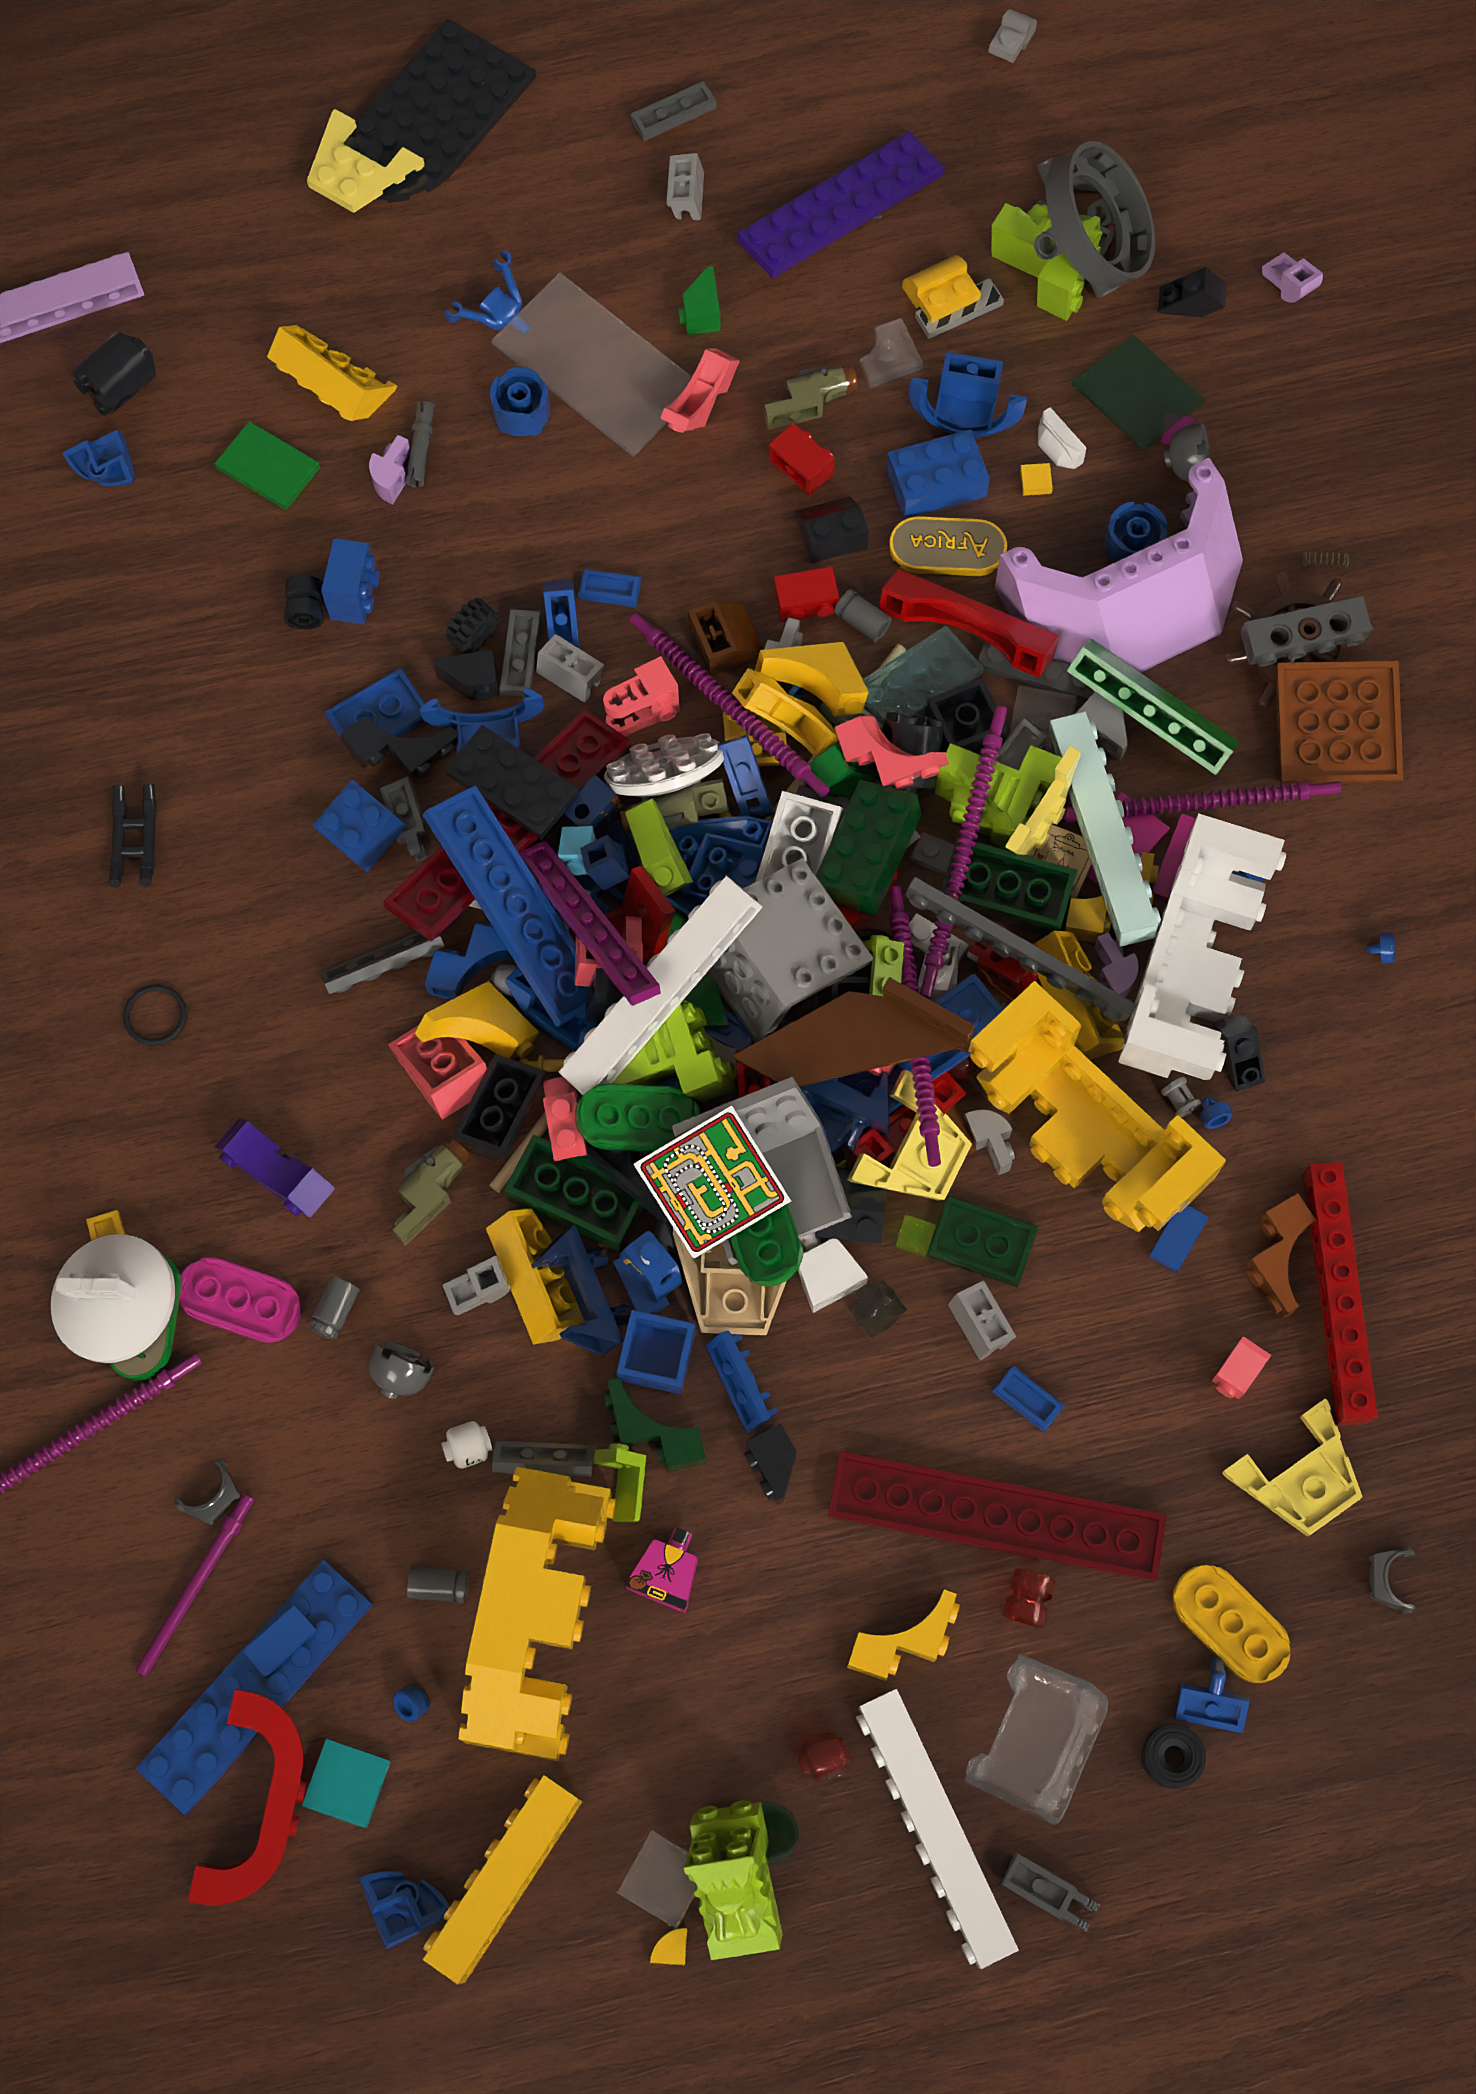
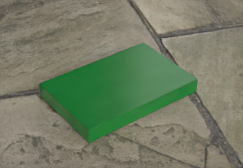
M250 421L215 463L217 470L286 511L320 469L319 462Z

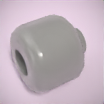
M502 964L492 973L491 984L502 995L513 996L505 980L518 967L517 965Z

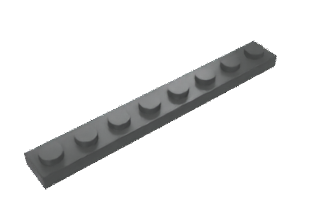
M914 877L908 887L905 896L910 898L909 902L915 907L922 910L929 909L937 914L936 917L941 922L950 926L955 924L965 930V935L972 940L978 942L982 940L991 945L992 950L998 955L1006 958L1010 956L1019 961V965L1024 970L1030 973H1040L1047 978L1049 984L1058 989L1066 988L1074 993V997L1081 1003L1086 1005L1093 1004L1102 1009V1013L1107 1018L1113 1021L1121 1020L1125 1022L1137 1004L922 880Z

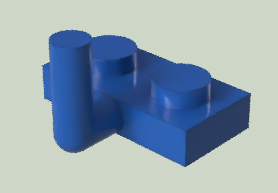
M1212 1657L1209 1662L1212 1674L1209 1688L1181 1682L1174 1713L1175 1719L1243 1733L1250 1703L1249 1696L1223 1691L1226 1679L1224 1664L1219 1657Z

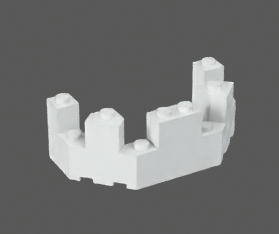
M1198 813L1184 850L1183 859L1178 867L1169 900L1161 917V925L1158 927L1156 938L1154 939L1135 1000L1137 1005L1127 1025L1126 1031L1128 1032L1124 1037L1119 1063L1168 1078L1171 1070L1204 1080H1210L1215 1071L1221 1072L1226 1058V1053L1222 1052L1224 1041L1220 1040L1222 1032L1189 1021L1191 1015L1211 1022L1223 1019L1224 1015L1230 1016L1236 998L1231 997L1233 987L1239 988L1244 970L1239 969L1242 958L1211 949L1216 936V931L1211 929L1214 919L1250 931L1255 921L1261 922L1266 909V904L1261 903L1266 884L1232 874V871H1242L1271 880L1275 870H1282L1287 853L1282 852L1285 840Z

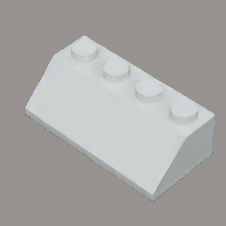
M782 791L756 882L802 858L816 876L845 810L840 806Z

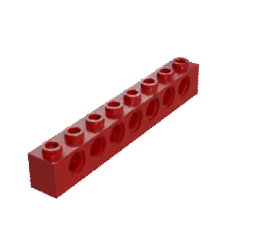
M1343 1163L1310 1164L1303 1173L1307 1207L1316 1219L1310 1227L1336 1426L1369 1424L1378 1415Z

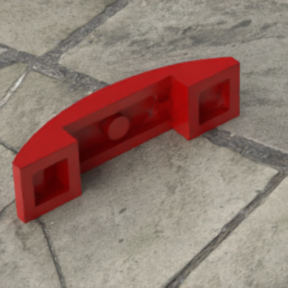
M947 1071L932 1081V1090L935 1093L933 1098L936 1100L935 1105L943 1114H946L966 1094ZM904 1105L889 1117L890 1132L888 1135L872 1128L858 1139L854 1150L850 1151L857 1159L860 1154L865 1153L881 1164L885 1163L896 1155L916 1112Z

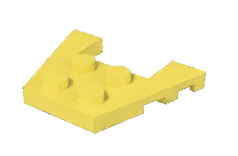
M334 109L307 178L309 188L355 213L383 194L382 190L393 183L398 185L405 180V175L414 169L417 172L424 167L423 158L404 147L400 149L387 167H383L344 145L343 143L356 129V123L354 119Z
M1069 746L1055 768V780L1026 825L1021 823L1018 825L1005 848L1016 854L1032 856L1036 848L1041 850L1050 835L1047 833L1052 823L1057 825L1066 811L1063 806L1066 802L1081 754L1079 750Z
M904 1070L901 1072L889 1096L915 1111L916 1115L890 1167H886L865 1153L860 1154L847 1180L930 1199L945 1200L972 1143L949 1116L943 1114L936 1106L937 1111L935 1114L938 1116L937 1122L940 1126V1134L937 1138L941 1164L935 1167L928 1165L925 1139L920 1135L919 1130L921 1123L918 1121L920 1115L917 1113L919 1107L916 1105L918 1099L915 1097L916 1090L913 1087L915 1084L912 1080L913 1074L908 1070Z
M1326 1398L1300 1416L1301 1420L1320 1443V1446L1269 1482L1248 1454L1222 1472L1227 1479L1307 1537L1362 1498L1350 1460L1344 1452L1340 1440L1341 1435L1338 1427L1334 1424L1330 1413L1331 1408Z

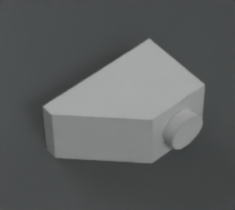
M1095 691L1076 714L1086 711L1089 722H1094L1097 729L1098 739L1095 740L1096 744L1121 761L1128 745L1123 710Z

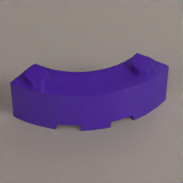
M239 1118L215 1145V1148L222 1153L218 1158L231 1169H234L236 1166L239 1167L269 1192L284 1202L283 1206L296 1217L302 1213L311 1218L335 1189L313 1168L294 1157L291 1158L285 1153L280 1156L278 1154L280 1147L247 1120Z

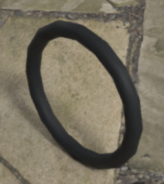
M163 985L146 986L136 991L127 1001L123 1011L124 1026L128 1034L138 1043L149 1046L163 1045L175 1039L183 1030L187 1020V1007L182 996L174 989ZM161 991L168 993L176 999L180 1006L181 1017L177 1027L163 1038L147 1039L141 1037L133 1030L130 1024V1011L133 1004L139 997L148 992Z

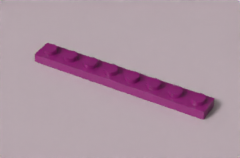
M544 841L522 850L519 855L544 894L630 1005L634 1006L661 994L660 984L549 844Z

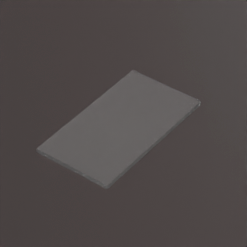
M562 273L556 275L491 340L495 347L520 367L529 368L537 372L539 377L545 381L550 391L633 457L667 423V421L660 418L664 407L669 406L679 397L692 376Z

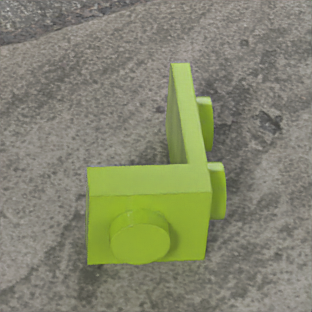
M872 935L870 940L862 942L874 958L871 966L869 994L883 996V987L889 977L901 983L904 943L889 940L887 936Z
M609 1444V1449L595 1450L594 1463L618 1469L615 1493L617 1501L613 1521L619 1523L638 1522L642 1507L646 1455L628 1451V1445Z

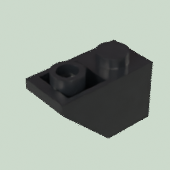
M1204 267L1161 286L1159 290L1158 311L1161 314L1204 317L1225 308L1226 282L1210 269Z
M1242 1013L1213 1022L1214 1030L1222 1032L1220 1040L1224 1041L1222 1052L1226 1053L1224 1067L1234 1090L1237 1092L1264 1083L1265 1077L1257 1028Z
M780 1423L746 1442L748 1451L743 1453L752 1471L758 1468L764 1480L759 1483L767 1499L774 1498L777 1505L784 1502L797 1451Z

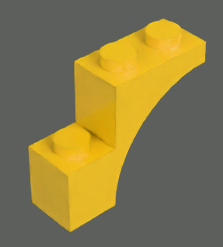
M748 668L732 692L744 708L757 713L786 731L816 758L838 741L836 730L813 705L788 695L773 678Z
M1142 852L1141 862L1143 870L1140 871L1143 881L1148 880L1149 884H1156L1159 866L1153 865L1155 854ZM1152 894V898H1149L1151 906L1153 903L1154 894ZM1103 896L1089 899L1071 898L1065 931L1073 932L1077 940L1096 943L1097 937L1109 932L1111 920Z
M943 1590L934 1610L918 1625L904 1632L886 1636L869 1635L859 1632L847 1668L886 1681L888 1674L895 1675L901 1656L895 1654L896 1649L935 1662L937 1655L944 1656L950 1639L944 1633L948 1622L955 1623L960 1604L954 1603L957 1594Z

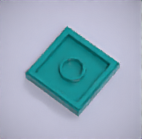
M326 1739L302 1806L368 1828L391 1761Z

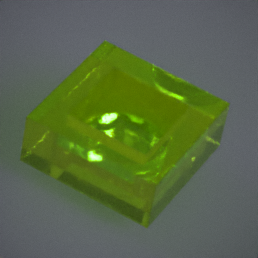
M905 1215L895 1247L926 1257L936 1224Z

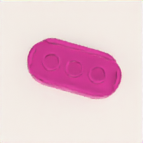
M217 1257L202 1258L195 1263L189 1264L181 1272L182 1286L179 1303L190 1317L198 1321L264 1343L277 1342L286 1338L295 1330L302 1314L300 1298L291 1285L284 1280Z

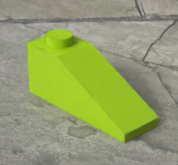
M654 798L625 812L643 867L663 895L667 896L693 883Z

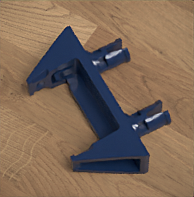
M883 1072L870 1097L834 1079L799 1087L808 1100L812 1099L848 1117L839 1136L835 1140L840 1146L843 1145L850 1135L848 1149L854 1150L865 1126H870L887 1135L889 1134L887 1072Z
M572 1225L549 1244L532 1263V1268L544 1266L545 1268L561 1266L585 1322L579 1325H570L559 1333L560 1337L588 1351L604 1356L624 1342L617 1326L628 1325L630 1314L620 1313L629 1308V1306L622 1304L616 1307H609L593 1269L606 1266L609 1256H597L605 1250L601 1246L585 1249L576 1225Z

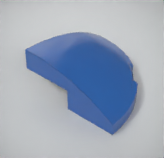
M115 430L93 442L86 440L62 452L71 468L86 480L91 479L99 482V485L106 487H119L135 482L131 457L121 431Z
M393 1871L377 1872L360 1877L366 1901L386 1950L443 1919L450 1906L445 1898L426 1881L421 1880L419 1885L403 1879L404 1874L402 1872Z

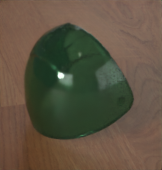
M761 1802L769 1838L766 1852L767 1864L769 1866L785 1860L793 1852L795 1846L798 1845L800 1832L794 1815L787 1808L774 1803Z

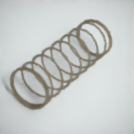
M1303 552L1302 566L1307 567V554ZM1309 552V559H1308L1309 565H1310V552ZM1315 552V559H1314L1315 565H1316V552ZM1321 552V556H1320L1321 566H1322V560H1321V559H1322V552ZM1327 552V554H1326V563H1327V566H1328V562H1327L1328 552ZM1338 553V563H1337V566H1338V564H1339L1340 553ZM1344 553L1343 566L1347 569L1349 554Z

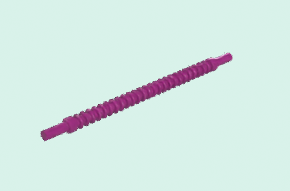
M634 613L631 616L630 622L646 636L647 642L652 647L661 652V655L666 657L667 661H670L673 666H677L678 671H682V674L687 676L689 681H693V684L698 686L700 691L709 696V699L714 701L715 705L720 706V709L725 711L726 715L731 716V719L736 721L737 725L742 726V729L747 731L748 735L753 736V739L758 741L760 746H764V749L769 751L771 756H775L776 761H780L782 766H786L787 771H790L797 780H803L821 797L828 794L830 788L811 771V766L806 761L801 760V757L796 755L795 751L790 750V747L785 745L783 740H779L777 735H773V731L768 730L766 725H762V721L757 720L755 715H751V711L746 710L743 705H740V702L733 695H729L728 690H724V687L719 685L717 680H713V677L708 675L706 670H702V667L697 665V662L692 660L689 655H686V652L681 650L680 646H677L674 641H670L669 636H666L660 628H654L640 614Z
M996 706L989 734H986L982 744L985 748H982L980 751L983 756L978 758L981 764L976 766L979 772L974 774L977 780L972 782V786L975 788L970 790L972 797H969L967 800L970 805L965 807L968 813L963 815L966 821L961 823L964 829L959 831V835L962 837L957 839L959 846H956L954 849L957 854L952 856L955 862L950 864L953 870L948 872V876L951 878L946 880L948 887L943 890L946 895L958 902L960 900L957 898L962 896L960 889L964 888L962 880L967 878L964 872L969 870L966 864L971 863V859L968 856L972 855L973 851L970 848L975 846L973 839H976L978 836L975 831L980 829L977 823L982 821L979 815L984 813L981 807L986 805L984 798L988 797L986 790H989L991 787L988 782L993 780L990 774L995 772L992 766H995L997 761L994 758L999 756L997 750L1001 749L1003 742L1000 736L1007 708L1002 706ZM940 920L935 921L937 929L932 931L935 937L930 939L933 945L928 947L930 954L926 955L924 965L927 967L919 994L927 999H931L938 970L943 968L945 959L942 955L947 954L944 947L949 946V942L946 939L951 937L949 930H952L954 927Z
M1302 781L1297 782L1295 786L1293 783H1289L1287 787L1282 783L1278 788L1275 784H1272L1271 788L1263 785L1262 789L1254 786L1253 790L1246 787L1245 791L1237 788L1235 792H1232V789H1228L1226 793L1220 789L1217 794L1211 790L1210 794L1202 791L1201 795L1193 792L1192 796L1184 793L1183 797L1176 794L1174 798L1167 795L1165 799H1162V796L1159 795L1156 800L1152 796L1149 797V800L1141 797L1140 801L1132 798L1131 802L1123 799L1122 805L1124 817L1127 818L1130 813L1136 817L1137 813L1145 816L1146 812L1154 815L1155 811L1163 814L1164 810L1172 813L1173 809L1180 812L1182 808H1185V811L1188 812L1191 807L1197 811L1198 807L1206 810L1207 806L1215 809L1216 805L1224 808L1225 804L1233 807L1234 803L1242 806L1243 802H1246V805L1249 806L1253 801L1258 805L1260 801H1263L1264 804H1267L1269 800L1276 803L1277 799L1285 802L1286 798H1289L1290 801H1294L1297 797L1298 800H1309L1310 796L1341 793L1340 781L1316 784ZM1067 804L1064 806L1066 811L1061 820H1065L1066 823H1075L1077 818L1072 804Z
M893 886L889 888L892 909L889 920L892 927V940L904 943L901 984L919 993V988L917 987L918 980L915 979L917 977L914 964L915 958L912 956L914 953L912 949L913 944L910 941L912 936L909 933L910 927L908 926L909 916L904 912L901 887ZM925 1056L912 1059L910 1064L913 1067L911 1072L914 1074L912 1080L915 1082L913 1086L914 1090H916L915 1097L918 1099L916 1105L919 1107L917 1113L920 1115L918 1121L921 1123L919 1126L920 1135L925 1139L928 1165L935 1167L941 1164L937 1138L940 1134V1126L937 1122L938 1116L935 1114L937 1108L934 1106L936 1100L933 1096L935 1093L932 1090L933 1083L930 1081L932 1079V1075L929 1073L931 1067L928 1065L930 1060Z
M194 1353L168 1371L162 1369L156 1373L157 1378L153 1379L150 1377L148 1379V1384L141 1383L140 1389L133 1388L132 1394L125 1393V1398L122 1400L117 1398V1403L114 1405L109 1403L107 1410L101 1408L99 1415L93 1413L91 1420L84 1419L83 1425L76 1424V1429L73 1431L68 1429V1434L65 1436L60 1434L58 1441L52 1439L50 1446L44 1444L42 1451L35 1450V1455L32 1457L27 1455L24 1462L19 1460L17 1467L11 1465L9 1472L1 1471L0 1492L5 1494V1488H14L16 1481L22 1483L24 1476L30 1478L32 1471L38 1473L39 1467H47L48 1461L55 1462L57 1455L63 1457L65 1450L71 1452L73 1445L79 1447L81 1440L86 1442L89 1435L96 1436L98 1429L104 1431L106 1424L112 1426L114 1419L120 1421L122 1414L128 1416L130 1409L135 1411L137 1410L136 1405H145L144 1400L147 1398L153 1400V1394L161 1395L163 1388L169 1390L175 1386L174 1381L203 1364L198 1355Z

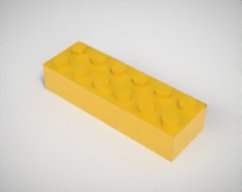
M545 1775L541 1780L535 1778L524 1794L528 1799L521 1811L515 1808L504 1824V1827L508 1829L502 1840L495 1838L484 1855L488 1861L482 1870L475 1869L464 1885V1888L468 1890L462 1900H454L443 1917L448 1922L442 1931H434L423 1947L427 1952L423 1960L457 1985L466 1982L582 1804L580 1799Z

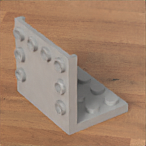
M803 858L743 888L745 892L763 907L707 972L755 1043L773 1034L792 1006L866 967L874 959Z
M793 1077L672 1125L674 1135L678 1138L732 1106L791 1200L789 1206L800 1238L852 1217L822 1122ZM728 1238L723 1241L727 1259L733 1265L738 1262L731 1239Z

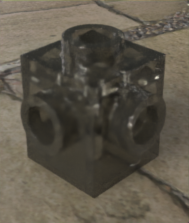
M884 1280L873 1286L870 1283L863 1285L854 1294L857 1299L848 1307L855 1316L856 1321L864 1327L872 1338L888 1330L907 1311L906 1307L898 1299L895 1291Z

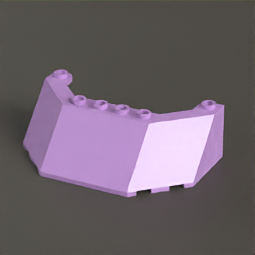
M1210 458L1194 464L1189 471L1188 481L1194 491L1188 493L1185 499L1187 504H1190V507L1182 511L1180 515L1187 528L1186 530L1082 578L1043 567L1034 553L1025 547H1016L1000 554L994 590L1011 616L1059 635L1054 660L1071 665L1082 647L1090 639H1093L1128 665L1142 672L1222 633L1243 558L1225 482Z

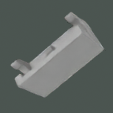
M698 154L670 156L667 206H671L673 214L677 219L682 218V211L685 210L690 212L693 220H701L704 170Z
M555 634L538 652L536 673L585 703L590 697L592 685L598 687L604 664Z
M984 1280L957 1293L949 1302L948 1306L979 1360L988 1357L998 1348L999 1350L1003 1349L1016 1337Z

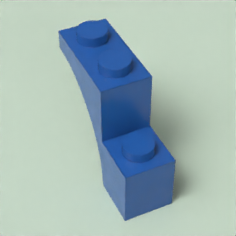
M475 923L465 957L461 953L446 949L444 952L435 950L425 981L428 995L452 1000L461 995L470 979L480 970L494 962L513 958L491 923H485L484 925Z

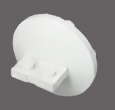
M708 733L684 738H676L675 735L671 734L659 738L658 743L648 746L644 743L634 745L629 749V754L606 766L607 771L604 775L606 785L615 794L641 796L642 801L662 797V794L675 792L692 784L701 783V779L713 772L724 761L723 752L718 748L720 742L712 739ZM660 748L659 751L649 752L652 749Z
M124 1234L107 1235L85 1244L64 1264L53 1287L51 1316L59 1338L72 1352L95 1362L114 1363L138 1355L159 1337L170 1319L175 1300V1282L172 1270L158 1249L135 1236Z

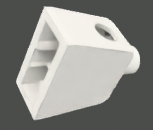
M816 1232L802 1237L801 1243L806 1253L803 1254L798 1273L813 1313L867 1285L868 1277L838 1239H831L822 1243L820 1238L816 1237Z

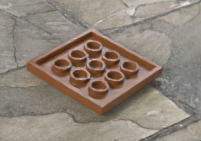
M1399 661L1276 664L1280 784H1297V782L1308 781L1309 784L1340 781V783L1402 782L1404 780Z

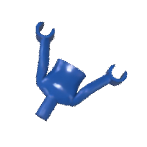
M501 251L500 255L506 263H500L497 259H494L493 266L495 270L502 272L511 297L505 294L499 287H496L479 306L483 313L463 309L459 302L454 301L452 302V307L458 313L452 314L445 310L444 315L446 320L451 323H455L461 317L480 322L497 331L511 325L525 337L531 330V327L518 316L523 303L509 268L511 255L507 251Z

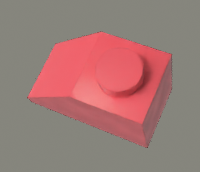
M1243 1336L1231 1350L1212 1379V1382L1217 1385L1216 1389L1224 1396L1240 1399L1267 1363L1271 1354Z

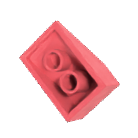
M416 1026L389 1043L388 1046L426 1101L443 1120L470 1103L487 1067L465 1039L441 1037L422 1042L415 1035L418 1028Z

